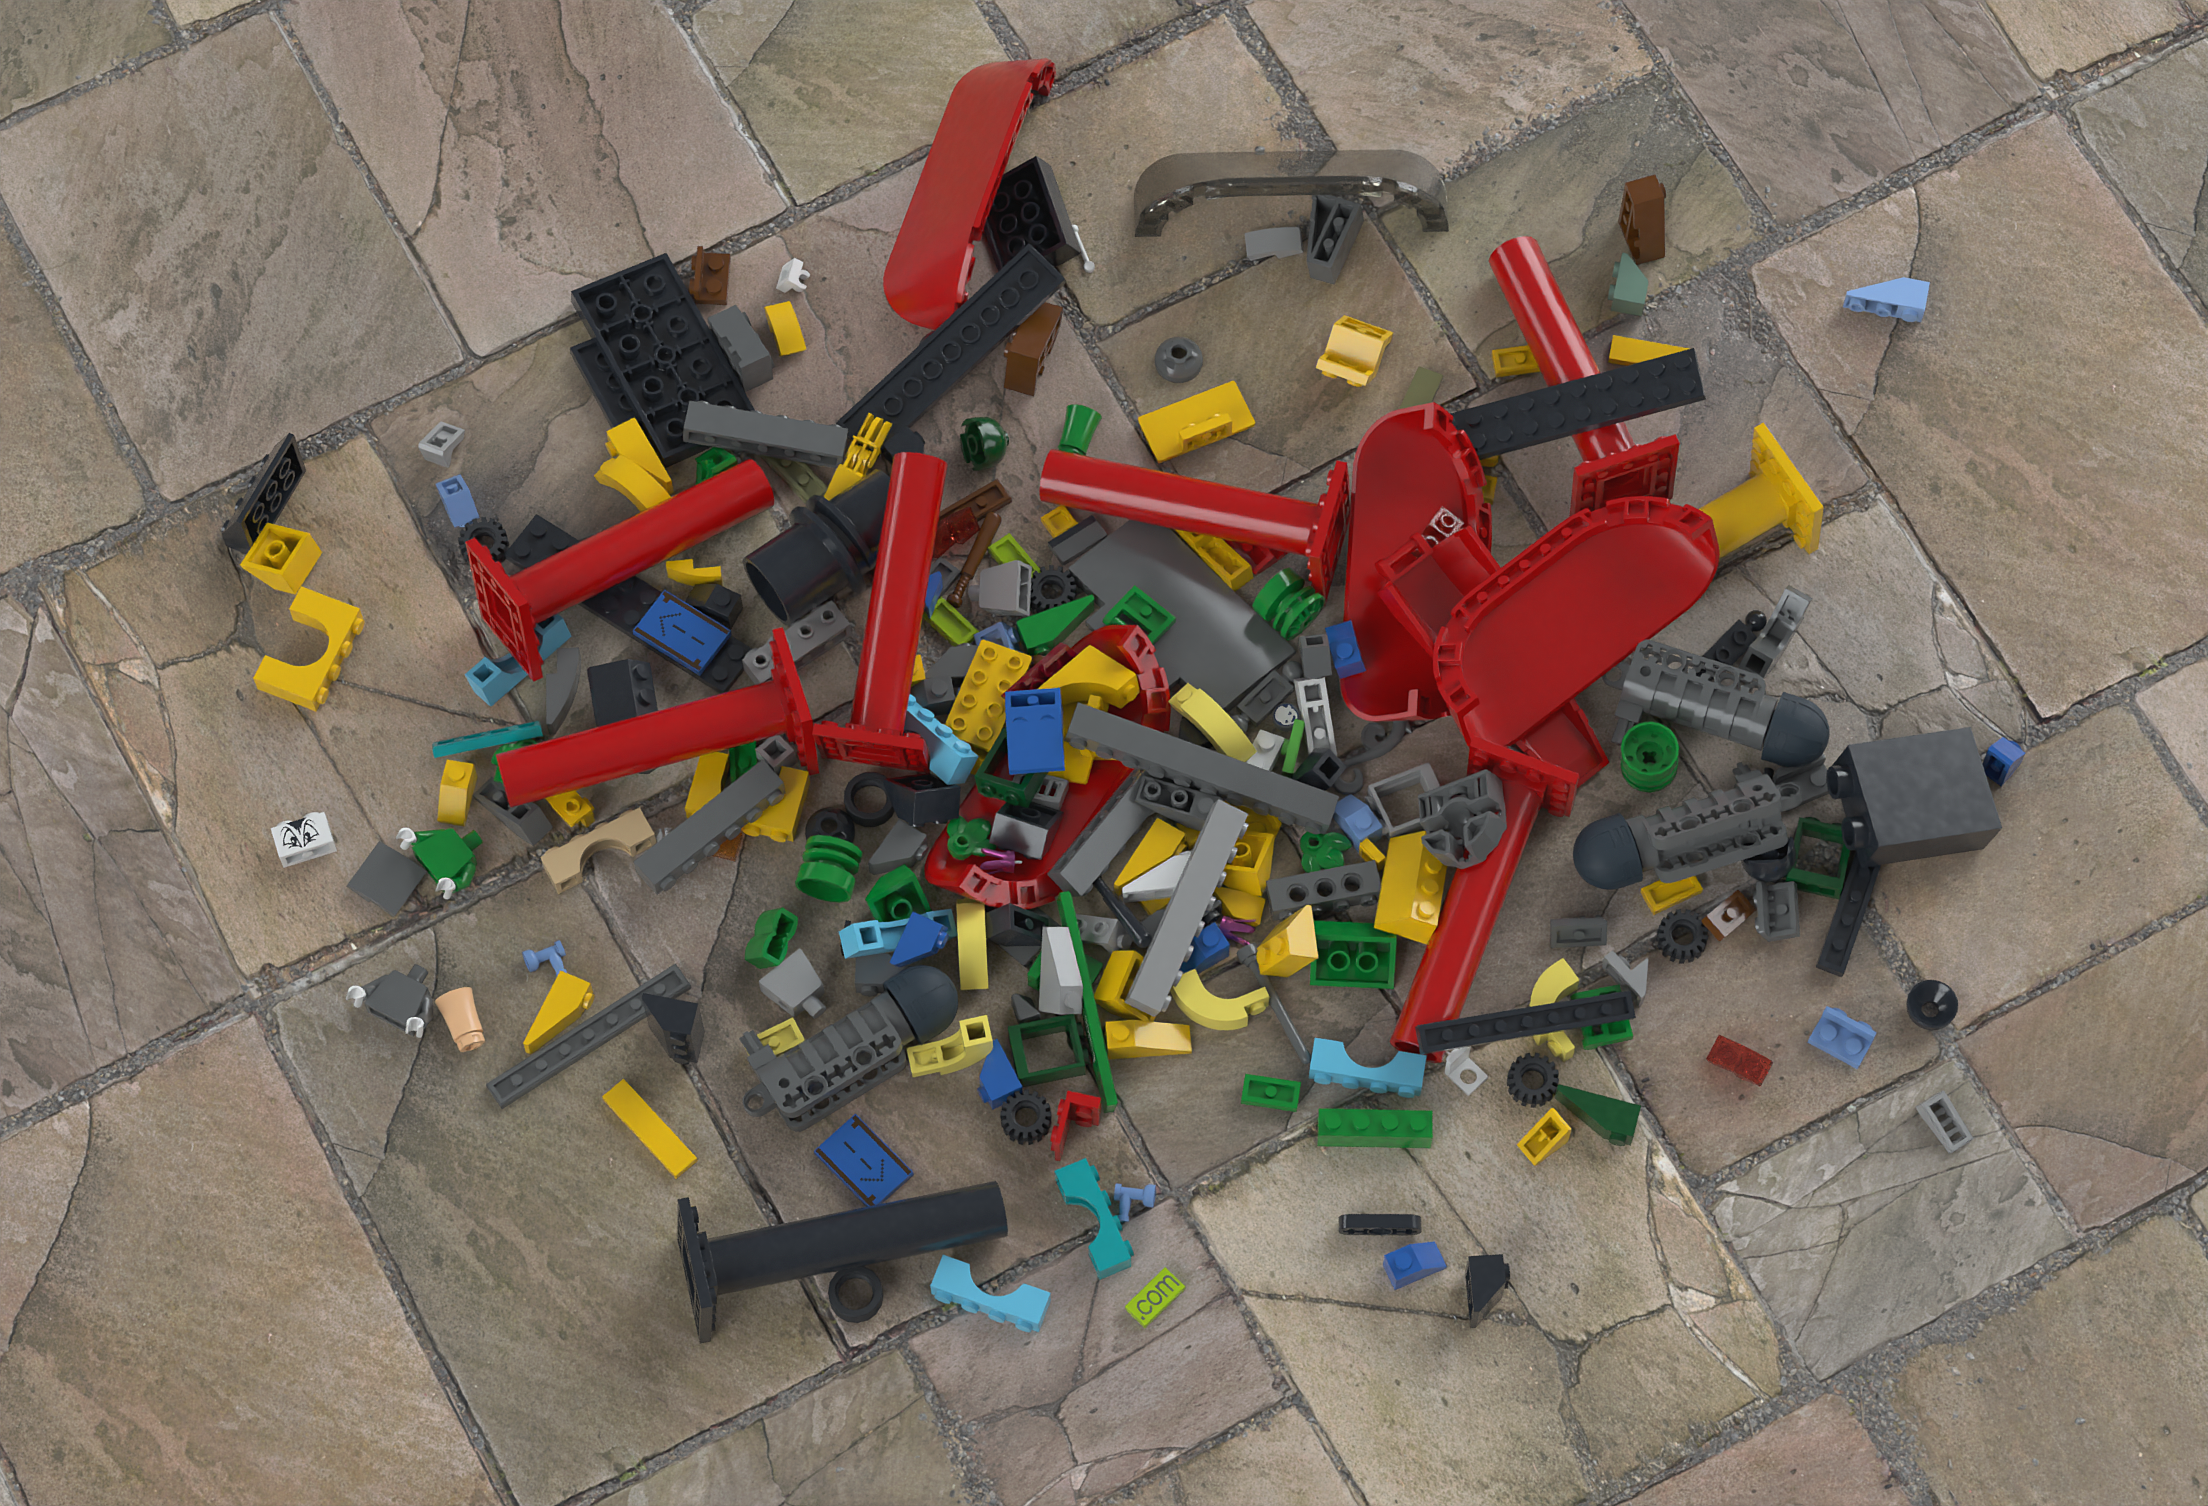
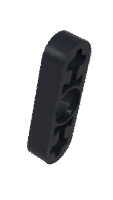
M1345 1214L1338 1217L1339 1233L1343 1235L1411 1236L1422 1232L1421 1217L1414 1214Z

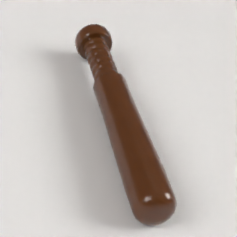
M989 512L986 515L960 572L961 576L953 594L948 595L946 599L954 608L962 606V596L969 581L974 578L1001 524L1002 518L998 513Z

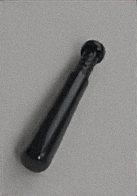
M1102 875L1098 876L1092 884L1103 897L1105 904L1120 921L1137 946L1140 948L1148 947L1152 942L1151 934L1123 903L1115 891L1110 890L1103 881Z

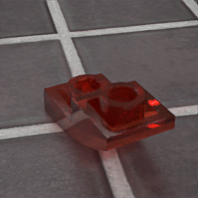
M965 507L938 522L932 558L938 559L956 543L963 545L980 530L971 507Z
M1441 507L1421 535L1432 548L1458 531L1464 522L1444 507ZM1418 549L1411 553L1416 558L1422 555Z
M1718 1035L1706 1058L1709 1063L1730 1071L1736 1077L1761 1087L1773 1064V1061L1721 1035Z

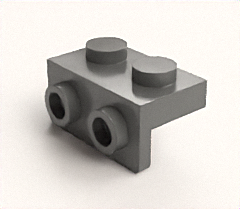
M1763 881L1756 882V891L1753 893V899L1758 909V917L1755 918L1757 933L1768 942L1800 937L1797 884L1794 881L1766 885Z

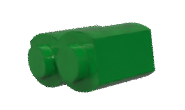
M783 907L764 911L756 921L755 936L750 939L746 946L745 960L759 969L780 965L787 954L788 941L793 937L797 929L798 917Z

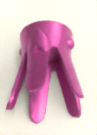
M986 848L981 849V852L985 855L1002 859L987 861L981 864L980 868L984 870L1000 869L987 873L989 875L999 872L1014 873V865L1022 863V861H1015L1014 851L1000 852Z
M1223 916L1221 923H1216L1225 938L1232 939L1246 946L1250 943L1232 932L1253 933L1255 932L1254 927L1236 922H1255L1256 920H1234Z

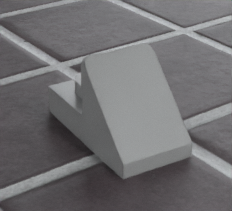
M440 421L419 442L418 448L425 460L449 468L452 451L464 439L465 430Z
M1612 950L1604 956L1602 968L1617 984H1620L1623 991L1631 992L1633 1002L1640 1007L1646 995L1648 958L1630 970L1628 961L1621 955L1617 956Z

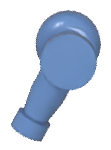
M560 940L554 942L553 946L536 953L530 949L522 952L523 959L530 973L539 968V963L548 959L556 971V976H558L560 970L567 973L561 959L566 954Z
M1116 1183L1114 1200L1120 1201L1118 1215L1120 1222H1129L1128 1214L1131 1199L1141 1200L1144 1206L1154 1208L1156 1185L1148 1184L1144 1189L1122 1187V1184Z

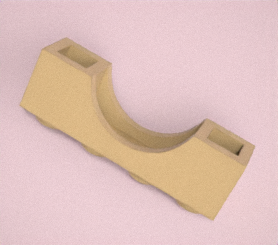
M639 807L635 810L630 809L623 812L619 818L611 822H603L597 825L593 831L585 835L580 834L573 837L569 843L561 847H553L547 850L540 858L543 868L556 892L560 894L583 882L584 865L594 853L603 849L614 848L634 857L648 850L657 842L653 830Z

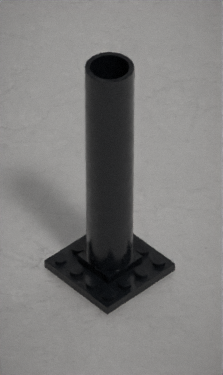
M996 1181L708 1239L706 1231L699 1232L697 1207L691 1206L689 1197L677 1199L676 1237L700 1344L711 1342V1332L716 1331L715 1314L717 1313L716 1305L717 1296L1008 1236L1004 1201Z

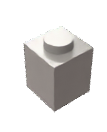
M780 735L769 737L755 749L758 763L763 759L778 777L782 766L791 768L796 764L794 749Z

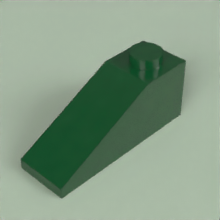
M1558 1084L1555 1095L1556 1100L1603 1139L1609 1140L1611 1144L1631 1146L1641 1105Z

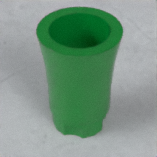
M1068 405L1066 407L1065 422L1058 449L1086 456L1095 430L1102 420L1101 414L1083 405Z

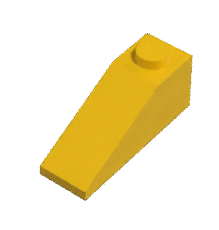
M635 417L606 431L608 442L605 443V446L611 457L622 455L630 459L649 473L668 494L674 492L671 478Z
M1157 818L1115 881V893L1118 896L1122 895V888L1173 856L1185 852L1187 849L1185 844L1186 834Z
M560 970L523 1042L526 1053L533 1054L578 1020L585 1009L588 1010L591 1007L595 997L591 983Z
M1141 1020L1105 1022L1108 1060L1192 1053L1189 1025Z

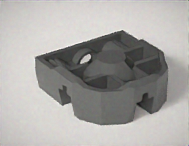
M1486 769L1418 795L1420 823L1426 831V835L1421 837L1422 843L1432 855L1446 866L1464 869L1485 861L1487 855L1498 845L1503 832L1507 829L1502 781ZM1463 846L1470 852V855H1468L1469 859L1463 857Z

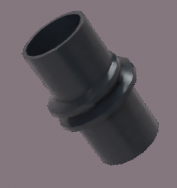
M875 469L829 501L823 496L813 495L806 502V507L797 506L791 511L789 515L791 526L744 557V569L751 584L767 608L783 624L790 626L847 586L857 594L865 591L866 584L863 575L876 566L890 477L882 470Z

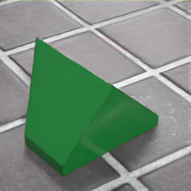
M713 447L696 457V485L737 465L735 456L722 448Z

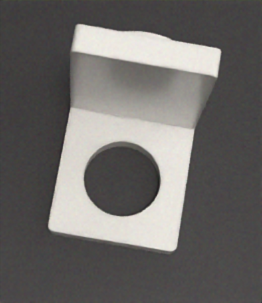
M1471 1046L1454 1049L1447 1056L1445 1074L1467 1096L1488 1079V1076L1469 1058ZM1464 1070H1472L1476 1073L1477 1079L1472 1084H1466L1461 1080L1460 1074Z

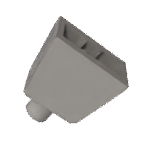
M1014 560L982 570L980 573V585H971L968 589L970 600L973 602L979 601L981 609L993 614L1029 617L1032 566L1019 560Z
M800 948L759 980L761 992L793 1017L806 1010L813 1019H816L826 1010L824 1004L819 1000L825 993L823 983Z

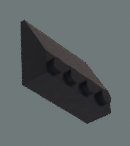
M1035 156L1004 173L984 227L997 270L1000 271L1027 244L1036 249L1053 267L1059 266L1081 254L1051 165Z
M288 433L274 446L270 454H266L263 458L260 471L257 476L251 478L248 484V491L243 498L241 497L237 501L233 516L230 520H226L222 527L221 533L226 546L247 554L267 523L275 524L306 472L294 434Z

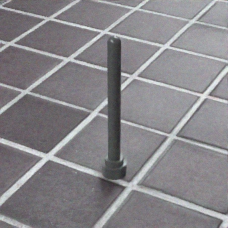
M1251 943L1242 947L1236 953L1239 960L1246 967L1251 968L1260 987L1266 988L1269 994V1003L1303 1064H1309L1312 1057L1267 975H1260L1259 964L1256 959L1257 944Z

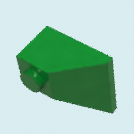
M905 864L881 876L865 898L874 920H878V922L910 918L912 912L920 915L932 912L915 873Z

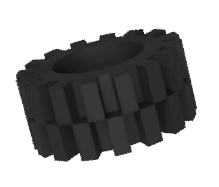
M481 517V522L479 523L477 518L472 520L473 525L469 523L464 525L466 530L461 529V537H458V542L465 562L468 561L469 566L470 562L465 542L482 536H489L494 540L493 547L489 549L492 559L495 562L499 560L504 562L506 559L504 554L509 549V541L505 528L503 529L501 523L498 522L496 524L495 519L492 518L487 522L486 517Z
M1049 565V570H1045L1043 566L1040 568V573L1037 571L1033 572L1030 606L1032 610H1037V614L1076 600L1074 577L1070 578L1068 570L1063 572V567L1058 566L1057 570H1054V565ZM1048 584H1056L1062 589V594L1057 599H1046L1041 593L1042 588Z
M1676 909L1675 914L1671 911L1667 914L1666 918L1663 917L1657 931L1656 942H1658V949L1663 950L1662 955L1665 958L1669 955L1671 956L1670 961L1674 962L1675 959H1679V964H1684L1685 960L1688 959L1689 963L1693 962L1694 957L1698 959L1702 951L1704 952L1709 930L1698 919V913L1695 912L1694 915H1691L1688 909L1685 910V913H1681V909ZM1679 927L1687 928L1691 931L1693 940L1687 945H1679L1673 940L1672 932Z
M1536 1052L1534 1056H1531L1530 1053H1525L1524 1058L1521 1055L1517 1057L1516 1062L1513 1061L1507 1076L1508 1092L1510 1095H1514L1513 1100L1516 1102L1518 1100L1522 1101L1521 1105L1525 1107L1527 1103L1531 1104V1108H1536V1104H1540L1541 1107L1545 1105L1546 1101L1550 1102L1557 1091L1559 1083L1558 1069L1555 1070V1063L1553 1061L1549 1063V1057L1546 1055L1540 1058V1053ZM1528 1071H1536L1542 1075L1544 1083L1538 1089H1529L1523 1084L1522 1076Z
M1024 1090L1023 1094L1016 1091L1014 1092V1097L1009 1095L1007 1102H1003L1002 1111L1000 1112L1001 1126L1005 1135H1009L1010 1140L1013 1142L1015 1139L1018 1140L1020 1145H1023L1024 1141L1028 1142V1145H1032L1033 1140L1041 1141L1042 1136L1048 1134V1129L1051 1128L1052 1124L1051 1108L1049 1103H1046V1098L1043 1095L1039 1097L1036 1091L1030 1094L1029 1090ZM1030 1108L1037 1114V1120L1033 1125L1023 1127L1016 1122V1113L1020 1109Z

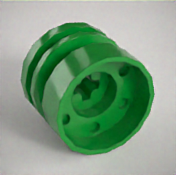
M1291 567L1283 569L1270 579L1261 589L1253 603V610L1267 622L1274 620L1273 628L1278 632L1281 631L1280 635L1286 640L1294 639L1308 628L1325 604V598L1321 594L1315 593V589L1312 586L1304 587L1305 580Z
M1645 722L1637 724L1625 734L1621 744L1620 768L1622 776L1628 785L1638 791L1651 793L1661 791L1672 783L1678 769L1679 746L1676 736L1669 728L1660 723Z
M823 835L810 836L806 840V850L802 855L805 863L799 866L795 886L804 894L819 900L836 903L848 902L852 898L856 883L853 875L859 872V863L863 857L862 851L854 844L840 838Z

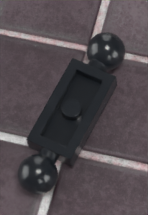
M1759 610L1750 611L1745 617V624L1738 619L1702 657L1732 666L1757 639L1753 631H1761L1766 626L1767 618L1765 614ZM1701 669V672L1696 673V676L1701 677L1702 673H1706V671Z

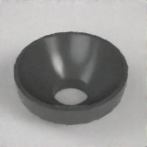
M1169 338L1160 344L1155 354L1157 372L1164 379L1173 383H1184L1194 379L1203 366L1202 352L1199 346L1189 338ZM1175 348H1183L1187 355L1182 359H1176L1171 355V352Z

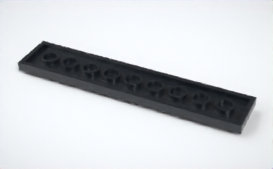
M1027 244L836 422V425L848 429V438L853 441V435L857 436L868 413L874 415V419L876 417L883 419V424L886 421L892 423L883 444L906 426L910 428L1066 283V279L1036 249Z
M1691 348L1450 414L1453 416L1451 423L1457 431L1464 430L1479 460L1696 403L1706 400L1697 354L1695 349Z
M536 514L504 555L508 561L524 570L581 541ZM633 576L578 604L720 694L728 692L743 673L742 659L752 650L749 646L730 636L701 676L636 637L633 634L634 628L662 593L637 576Z

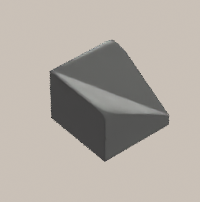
M1020 994L1012 995L1011 1006L1018 1024L1041 1020L1040 1013L1036 1010L1030 997Z

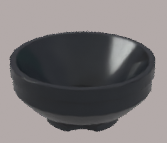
M826 807L810 816L805 827V837L807 840L810 836H831L853 844L855 826L851 817L845 811L835 807ZM826 820H834L838 827L834 832L827 833L822 830V823Z
M1921 981L1908 994L1906 1002L1907 1012L1910 1019L1923 1029H1943L1954 1020L1958 1012V999L1952 988L1941 981ZM1927 1003L1936 1006L1938 1014L1934 1017H1927L1922 1012V1006Z

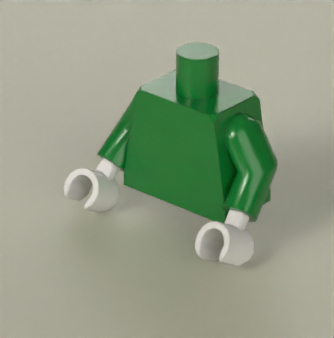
M402 828L395 838L404 839L400 847L406 850L410 845H413L412 850L415 858L437 884L435 891L442 890L444 893L443 898L449 899L452 893L470 886L477 866V861L472 851L483 844L481 837L475 830H472L462 838L453 828L416 832L409 828Z

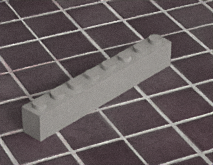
M1219 799L1212 805L1124 1003L1153 1017L1160 1013V1011H1166L1172 998L1168 993L1172 986H1177L1183 973L1179 970L1183 961L1187 962L1194 949L1190 945L1194 936L1198 937L1204 927L1205 922L1201 921L1204 912L1209 913L1215 902L1216 897L1212 896L1215 888H1220L1227 874L1223 871L1227 862L1231 863L1238 850V848L1234 847L1237 838L1242 839L1248 828V823L1245 822L1248 813Z

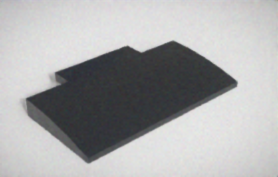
M667 253L571 291V303L591 337L590 340L570 347L572 358L610 427L614 428L635 417L664 468L712 447L683 441V429L689 401H705L711 405L733 406L736 409L745 411L755 410Z

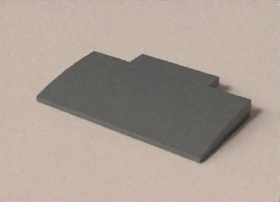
M1129 520L1068 568L1070 578L1074 577L1075 584L1087 596L1093 594L1094 602L1100 607L1097 612L1085 621L1086 626L1092 632L1106 626L1102 622L1105 615L1134 585L1176 617V623L1154 644L1156 649L1154 655L1159 667H1163L1165 670L1169 690L1177 683L1182 688L1189 683L1197 690L1199 688L1203 690L1226 713L1238 705L1273 670L1277 671L1296 654V650L1167 527ZM1122 613L1119 616V619L1127 625H1137L1125 614ZM1141 628V630L1148 636L1149 633H1147L1144 629Z

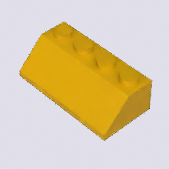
M1426 831L1393 837L1388 842L1374 928L1427 944L1438 925L1447 866L1442 864L1423 845L1421 837L1426 835Z

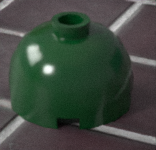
M989 417L965 419L961 427H966L965 433L960 434V445L966 463L972 461L974 467L971 469L973 471L995 467L1003 460L1009 445L1007 432L1003 430L996 420Z

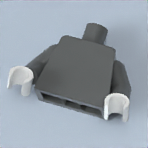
M417 964L413 965L407 976L397 970H393L389 975H383L362 987H350L346 996V1000L350 998L356 999L354 1006L357 1008L365 1001L364 1004L368 1013L413 1037L417 1031L416 1037L421 1038L423 1030L433 1020V999L430 997L428 987L422 984L428 975V971Z

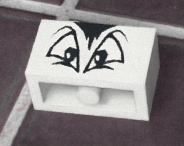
M324 812L309 813L302 819L293 822L283 821L276 827L271 828L283 868L337 851Z

